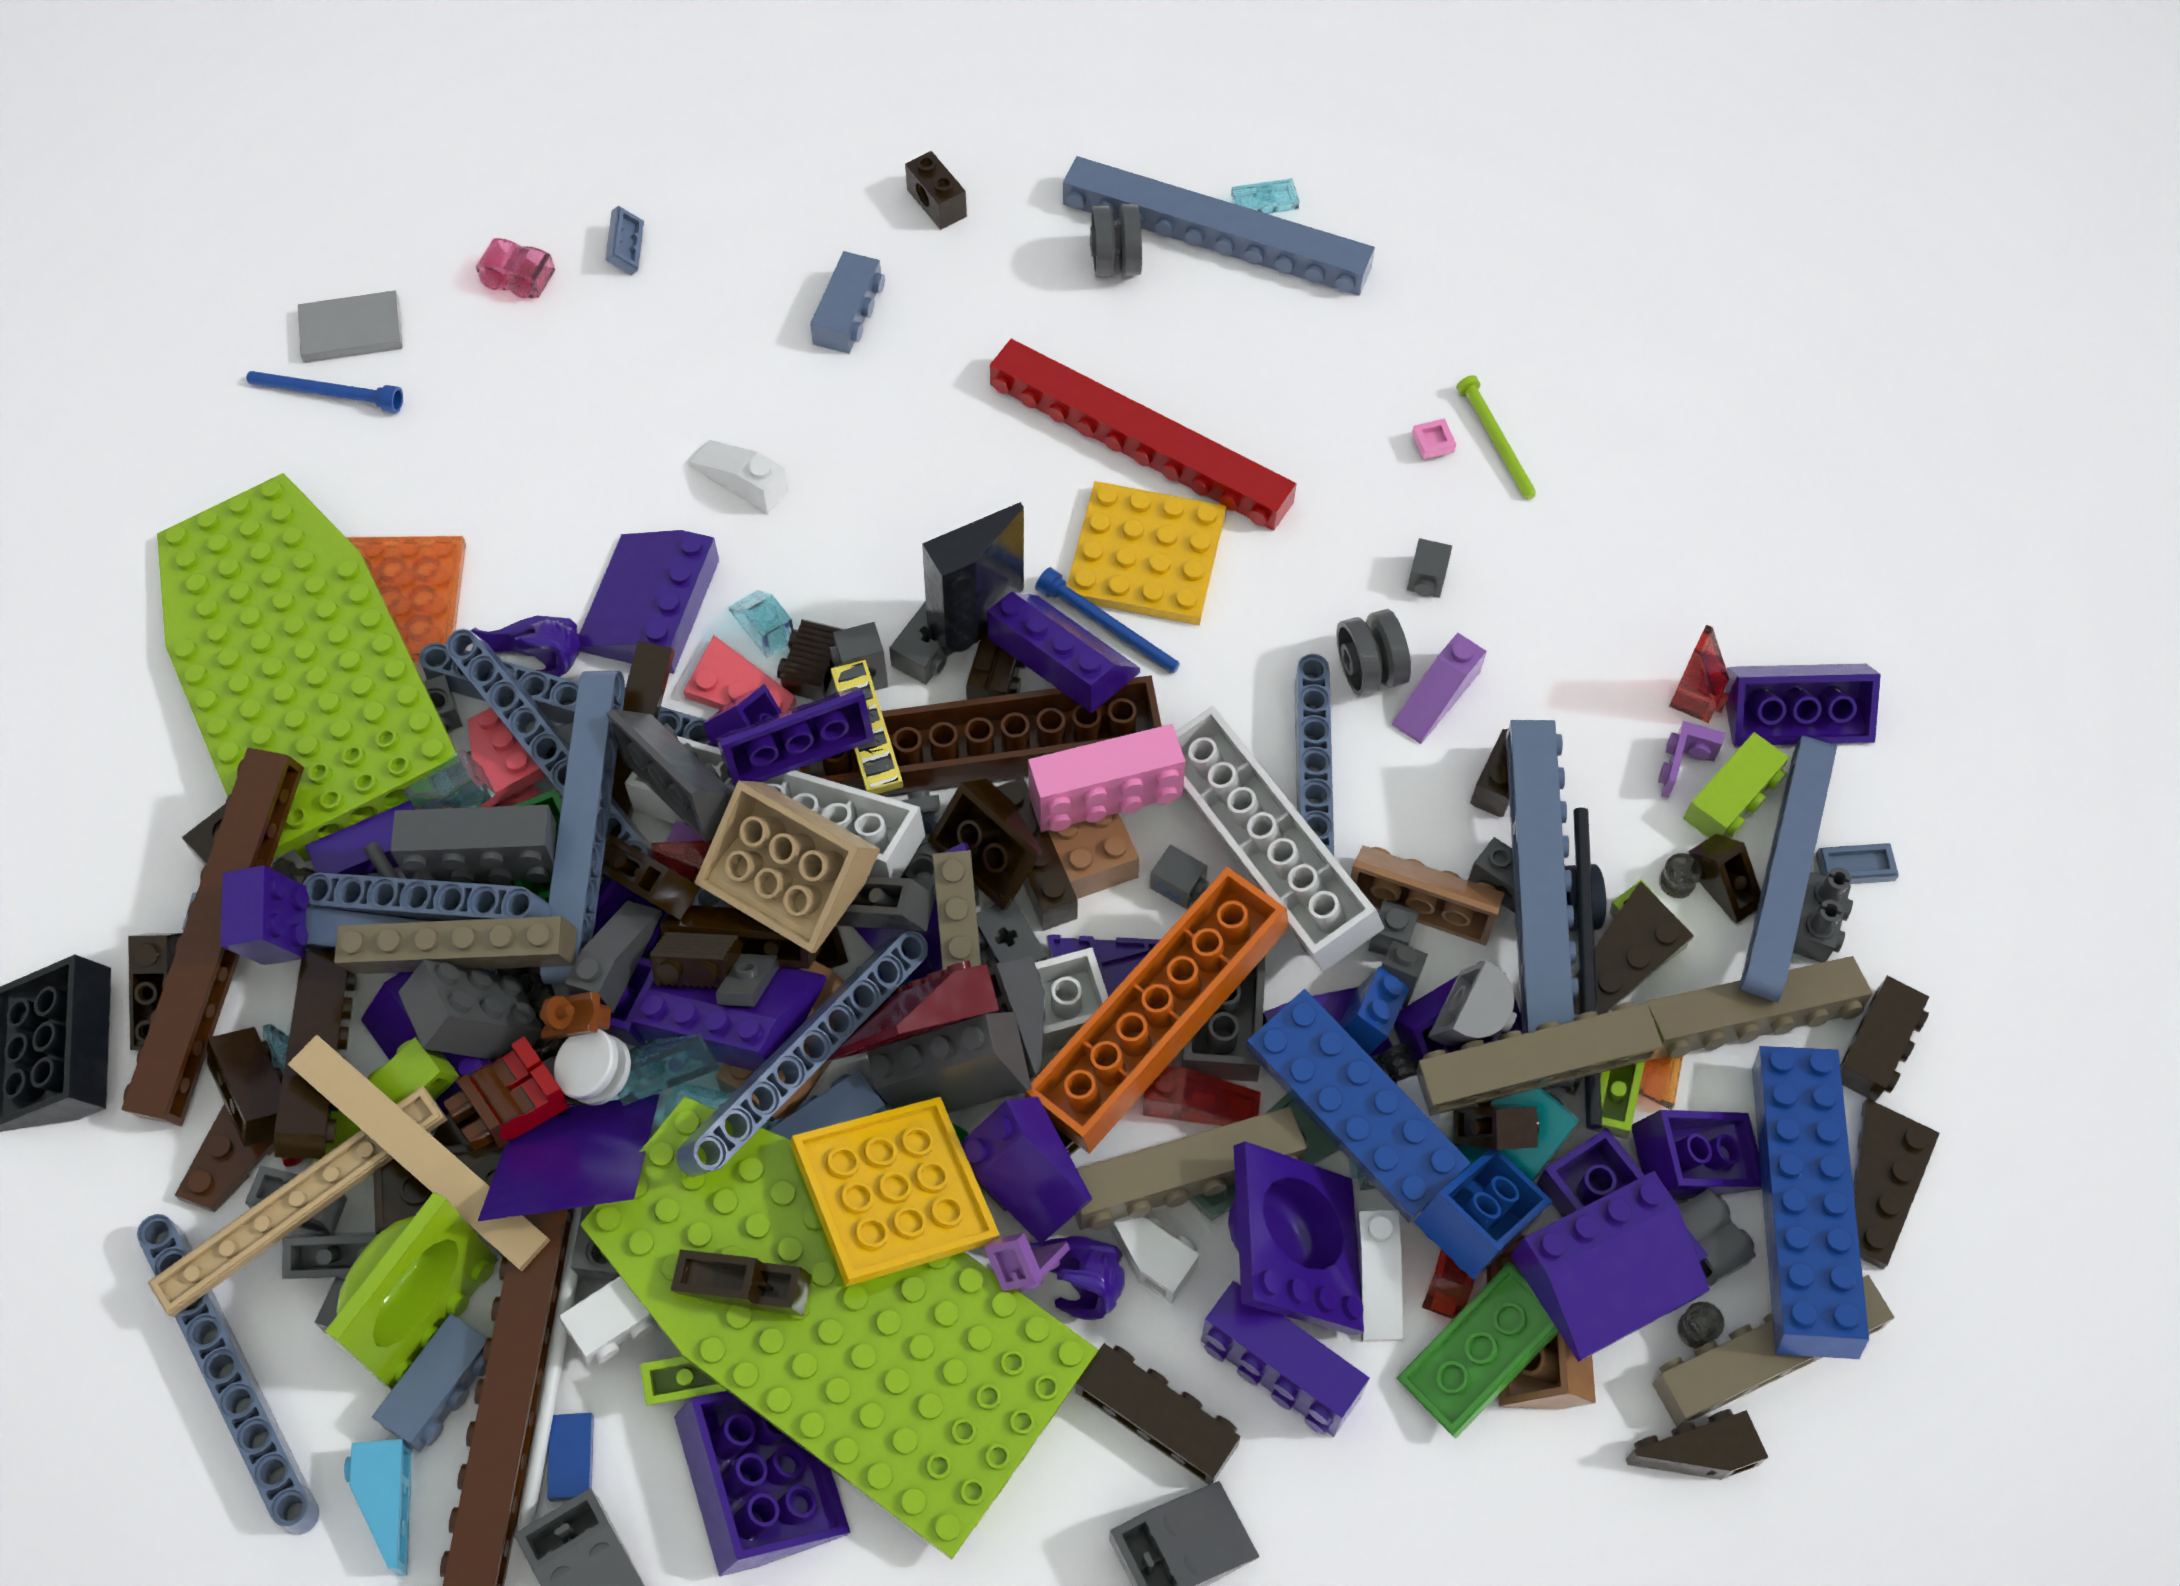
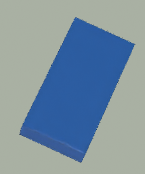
M592 1412L553 1415L549 1436L547 1499L550 1502L569 1501L589 1488L592 1489L594 1415Z

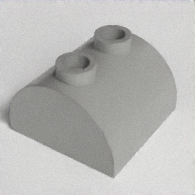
M1487 960L1460 970L1428 1038L1443 1045L1457 1046L1485 1037L1493 1038L1498 1031L1504 1034L1507 1033L1513 1026L1517 1014L1513 1012L1514 993L1505 973Z

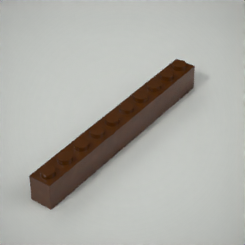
M247 748L244 759L238 765L237 779L232 793L226 800L225 813L220 828L214 834L212 851L207 864L201 871V882L195 899L189 905L188 919L184 931L176 942L175 956L170 971L163 979V991L157 1008L151 1014L150 1028L144 1045L138 1051L137 1065L133 1077L124 1091V1102L121 1110L140 1118L182 1127L207 1054L208 1037H212L240 957V955L220 947L223 872L262 865L271 867L304 767L289 755Z
M567 1210L523 1215L546 1235L550 1241L522 1272L505 1256L500 1264L499 1278L503 1281L500 1297L496 1296L492 1304L491 1320L495 1321L492 1338L488 1337L486 1339L483 1349V1362L487 1363L484 1379L478 1380L475 1389L474 1401L475 1404H478L476 1420L470 1422L466 1434V1446L470 1447L467 1464L461 1465L458 1474L457 1487L462 1491L459 1506L452 1509L449 1519V1533H453L450 1551L446 1550L443 1553L440 1564V1576L444 1577L443 1586L505 1585L572 1222V1215Z

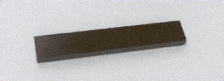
M641 641L637 642L625 688L624 711L652 714L658 719L675 654L673 648ZM618 748L612 797L627 816L632 819L634 810L625 782L633 771L623 762ZM621 824L612 829L611 834L613 836H619L622 830Z

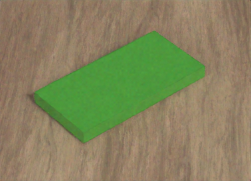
M1508 1262L1396 1379L1456 1439L1559 1331L1523 1275Z

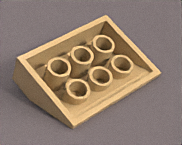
M738 780L694 883L807 951L816 953L865 885L880 852V848L763 782Z

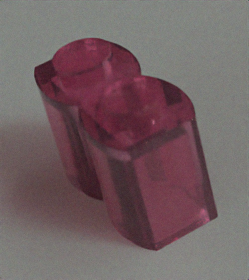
M493 238L477 263L476 270L480 281L489 289L510 290L520 298L537 299L553 275L555 267L551 255L541 249L530 246L521 247L506 239Z

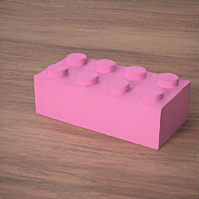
M1173 724L1028 759L1029 796L1040 832L1048 830L1062 831L1072 824L1084 821L1090 823L1098 822L1108 815L1120 812L1129 814L1140 810L1144 806L1155 803L1165 805L1182 797L1186 761Z

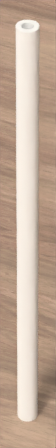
M582 1207L574 1208L515 1533L533 1523L535 1519L568 1336L561 1324L559 1315L573 1307L578 1275L570 1266Z

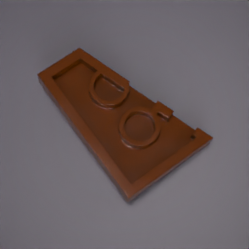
M224 1103L175 1196L183 1202L215 1213L250 1177L249 1172L265 1155L270 1156L274 1152V1140L244 1147Z

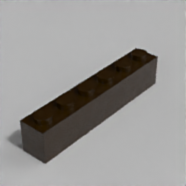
M305 950V959H301L274 1129V1157L321 1159L326 1154L327 1143H335L337 1119L330 1118L331 1111L339 1112V1109L288 1065L316 1035L323 1039L337 1053L348 1048L349 1027H343L344 1020L352 1019L353 997H347L348 991H355L357 974H353L335 964V952Z

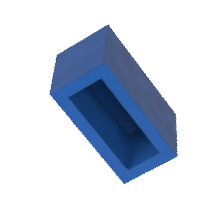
M1379 966L1355 990L1339 1025L1370 1055L1389 1037L1410 987Z

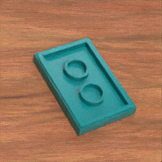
M1542 1088L1499 1098L1491 1102V1104H1517L1537 1107V1118L1540 1126L1538 1147L1499 1150L1532 1182L1581 1120ZM1461 1144L1457 1147L1471 1164L1489 1150L1487 1148Z

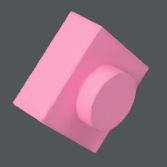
M1445 418L1413 426L1412 435L1423 460L1455 452L1456 443Z

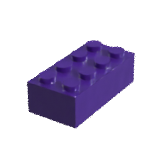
M1605 1128L1546 1167L1537 1185L1553 1201L1552 1205L1563 1218L1645 1175L1610 1131ZM1687 1229L1699 1262L1702 1264L1708 1254Z
M1234 1280L1204 1320L1201 1341L1205 1344L1204 1349L1208 1354L1218 1361L1223 1362L1226 1359L1238 1368L1237 1373L1246 1382L1257 1386L1258 1383L1272 1392L1270 1397L1279 1406L1286 1410H1291V1408L1297 1410L1306 1417L1304 1422L1321 1435L1327 1432L1332 1437H1335L1361 1399L1370 1379L1366 1374L1283 1315L1242 1304L1241 1285Z

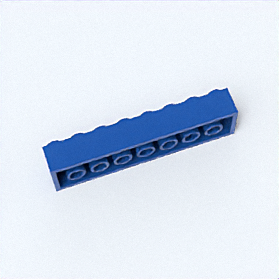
M1759 1046L1752 1067L1775 1354L1860 1359L1869 1341L1839 1050Z

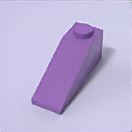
M1457 632L1430 666L1394 719L1392 725L1422 744L1481 673L1487 651Z

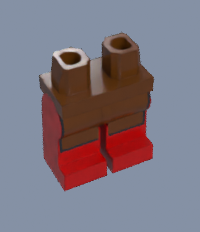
M525 1036L512 1043L513 1050L490 1065L478 1068L470 1077L466 1074L456 1080L461 1090L443 1102L456 1125L473 1114H476L478 1119L460 1129L473 1151L493 1141L498 1149H501L509 1144L508 1140L521 1136L569 1108L560 1086L544 1063H542Z

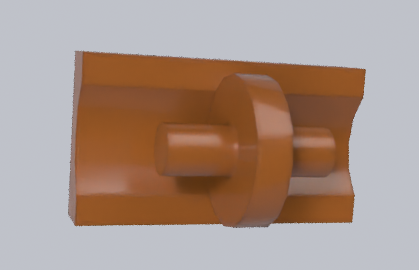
M595 992L564 997L551 996L544 1000L539 1014L540 1019L545 1024L541 1031V1038L554 1040L597 1033L598 1029L608 1030L610 1027L611 1007L600 1004L601 994Z

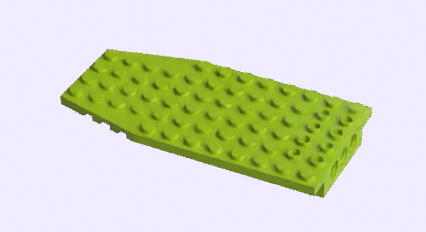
M284 473L157 533L165 647L227 797L232 793L237 779L238 765L244 759L247 748L286 754L304 767L274 858L294 849L304 862H307L311 858L306 849V844L411 800L415 807L439 795L432 778L462 764V761L373 575L360 551Z
M684 1097L640 1150V1152L646 1151L634 1199L595 1205L580 1224L582 1229L625 1281L636 1298L647 1309L662 1331L669 1337L684 1359L952 1560L1069 1396L1074 1385L1099 1350L1018 1290L1002 1291L996 1275L966 1252L846 1287L791 1149L790 1139L760 1128L721 1168L700 1176H688L677 1165V1151L716 1109ZM726 1120L725 1129L732 1137V1125ZM699 1147L698 1157L700 1161L705 1164L706 1154L701 1147ZM680 1249L757 1258L762 1263L802 1267L812 1275L804 1315L797 1316L750 1309L672 1292L671 1286Z

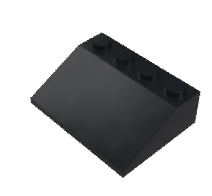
M1021 502L922 543L927 625L946 656L954 652H963L977 643L988 631L987 610L1011 591L1021 593L1024 589V506Z
M74 954L0 986V1132L79 1120L106 1109L111 967Z

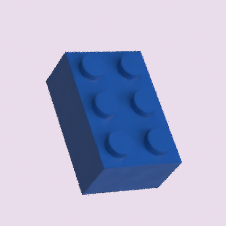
M1489 1149L1440 1190L1415 1219L1414 1223L1461 1270L1474 1280L1522 1236L1553 1201L1499 1150Z

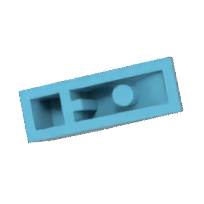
M403 1439L352 1443L351 1456L346 1457L344 1464L345 1480L350 1482L349 1486L388 1569L398 1576H406L412 1448Z

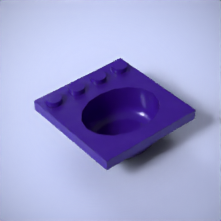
M1246 1141L1234 1145L1236 1197L1230 1205L1228 1226L1231 1240L1239 1253L1242 1304L1348 1335L1364 1332V1309L1361 1297L1352 1178Z

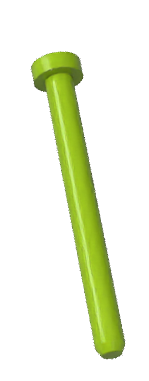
M1475 375L1463 378L1458 382L1456 389L1461 396H1467L1522 495L1527 499H1532L1536 495V490L1479 392L1480 381Z

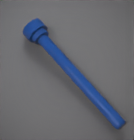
M249 371L246 375V380L249 384L375 403L377 407H380L385 412L398 413L403 404V391L398 386L384 385L383 387H378L377 390L256 371Z
M1048 567L1040 575L1035 585L1036 591L1047 598L1050 596L1053 598L1059 597L1170 673L1177 671L1180 666L1179 661L1067 587L1066 581L1062 579V574L1052 567Z

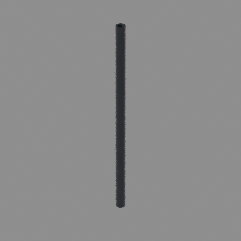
M1579 807L1573 810L1581 1011L1582 1013L1596 1011L1597 1013L1589 812L1587 808ZM1600 1073L1584 1077L1586 1128L1591 1130L1602 1128Z

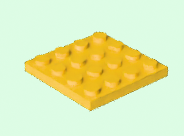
M1094 481L1067 587L1096 606L1200 625L1227 506Z
M941 1097L791 1137V1149L846 1287L986 1246L991 1240L1000 1237V1233Z

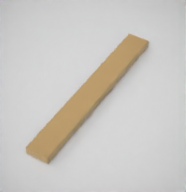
M318 1035L288 1063L293 1070L432 1193L436 1192L446 1198L468 1225L521 1272L549 1243L550 1239L523 1215L477 1222L490 1186Z
M421 1086L397 1104L428 1133L448 1120L424 1086ZM360 1130L147 1282L166 1314L171 1317L176 1316L394 1158L365 1132Z

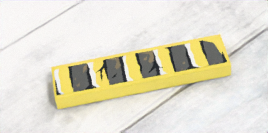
M866 660L831 668L837 692L858 687L863 690L875 741L854 748V752L866 791L879 794L902 788V777Z

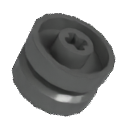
M1137 203L1121 204L1119 206L1117 225H1114L1113 211L1109 205H1092L1090 250L1091 257H1093L1095 277H1112L1116 268V256H1119L1120 270L1125 276L1141 275L1142 237L1140 213Z
M1384 609L1370 613L1367 616L1366 622L1359 617H1354L1338 623L1336 638L1339 658L1348 684L1356 695L1363 696L1374 693L1380 689L1381 683L1388 688H1392L1409 682L1411 676L1409 648L1404 631L1393 611Z

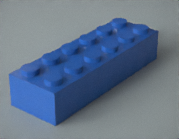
M1303 989L1247 1040L1246 1050L1396 1210H1399V1213L1408 1223L1425 1209L1440 1190L1471 1164L1459 1149L1306 989Z

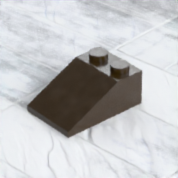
M987 778L962 782L927 840L940 853L963 842L967 843L969 850H971L974 884L1003 911L1009 908L1043 852L1013 802Z

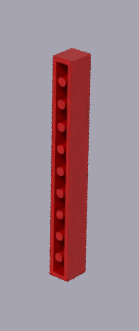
M1012 338L989 365L990 385L998 392L1008 394L1022 401L1029 408L1038 409L1049 415L1056 422H1063L1073 427L1083 436L1092 437L1106 444L1109 449L1133 458L1138 464L1148 466L1162 473L1171 481H1178L1191 488L1200 496H1207L1221 505L1227 506V510L1236 511L1248 517L1256 525L1265 526L1274 531L1294 503L1297 483Z

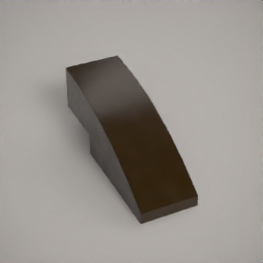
M680 1249L671 1291L734 1306L803 1316L812 1275L798 1266L762 1263L757 1258Z

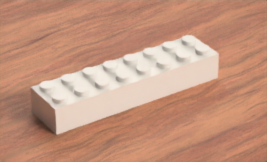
M1213 705L1175 731L1186 761L1183 791L1255 885L1287 908L1289 929L1322 972L1385 929L1375 907Z
M677 736L683 745L688 743L693 747L699 760L704 765L710 763L714 767L720 780L725 785L728 783L732 784L719 748ZM795 770L763 781V783L880 848L869 877L900 878L926 836L921 810L918 806ZM634 772L631 773L625 782V786L634 812L673 824L676 821L686 824Z

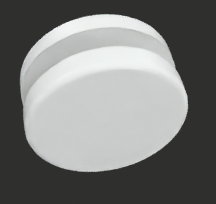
M598 1029L597 1033L568 1037L560 1047L555 1059V1081L560 1086L563 1094L582 1103L594 1106L607 1103L619 1094L627 1082L631 1068L629 1050L622 1040Z

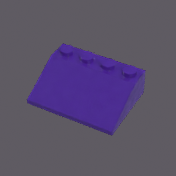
M684 530L621 534L579 633L581 646L579 651L632 664L638 641L671 647L675 650L670 673L674 674L719 563L714 537Z
M779 967L755 1007L717 1004L716 991L718 989L714 986L710 989L704 986L702 989L699 985L696 988L692 985L687 988L684 984L681 987L677 984L674 987L670 984L664 986L662 983L660 986L654 984L648 989L631 1022L651 1046L756 1071L806 1021L827 978L823 974L790 967Z
M1655 1171L1524 1237L1510 1255L1578 1362L1695 1300L1710 1290L1678 1205Z
M722 1391L690 1398L676 1413L674 1419L719 1577L757 1568L851 1533L832 1470L731 1393Z

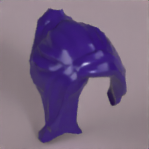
M537 615L515 622L500 630L487 632L476 627L471 629V632L488 643L494 652H516L526 656H535L546 666L545 669L537 671L557 677L566 674L571 669L581 647L579 634H577V624L571 618Z
M1069 1236L1066 1238H1054L1044 1242L1029 1243L1033 1251L1038 1247L1064 1241L1068 1242L1070 1250L1059 1260L1060 1265L1050 1272L1057 1275V1280L1070 1282L1079 1293L1080 1299L1074 1301L1059 1297L1054 1301L1056 1308L1074 1318L1097 1320L1104 1318L1106 1314L1116 1307V1301L1121 1296L1125 1286L1124 1269L1119 1265L1123 1254L1117 1246L1084 1236Z

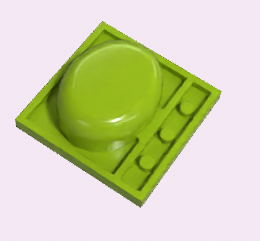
M433 1192L415 1216L394 1222L376 1235L362 1250L349 1269L341 1286L336 1309L337 1316L325 1330V1333L379 1382L392 1391L450 1313L458 1317L466 1310L470 1297L480 1284L485 1283L491 1277L495 1264L499 1259L450 1202L438 1193Z

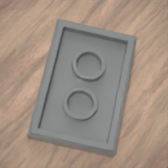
M396 290L298 304L300 355L303 362L403 348L399 297Z

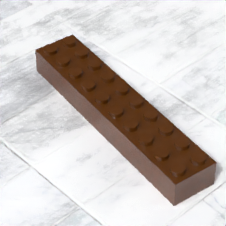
M1152 675L1134 677L1092 713L1057 688L881 711L902 777L903 787L877 795L885 796L958 786L962 782L986 778L989 781L1025 777L1028 776V759L1161 727ZM854 748L800 768L802 773L866 791Z

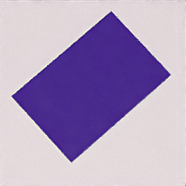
M660 1094L611 1100L595 1106L587 1104L569 1106L568 1109L521 1136L508 1140L509 1144L504 1146L477 1222L633 1200L646 1151L640 1152V1150L649 1140Z

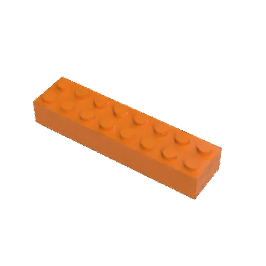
M1227 866L1030 1083L1032 1089L1025 1091L1027 1098L1039 1097L1054 1127L1090 1154L1289 929L1287 908Z

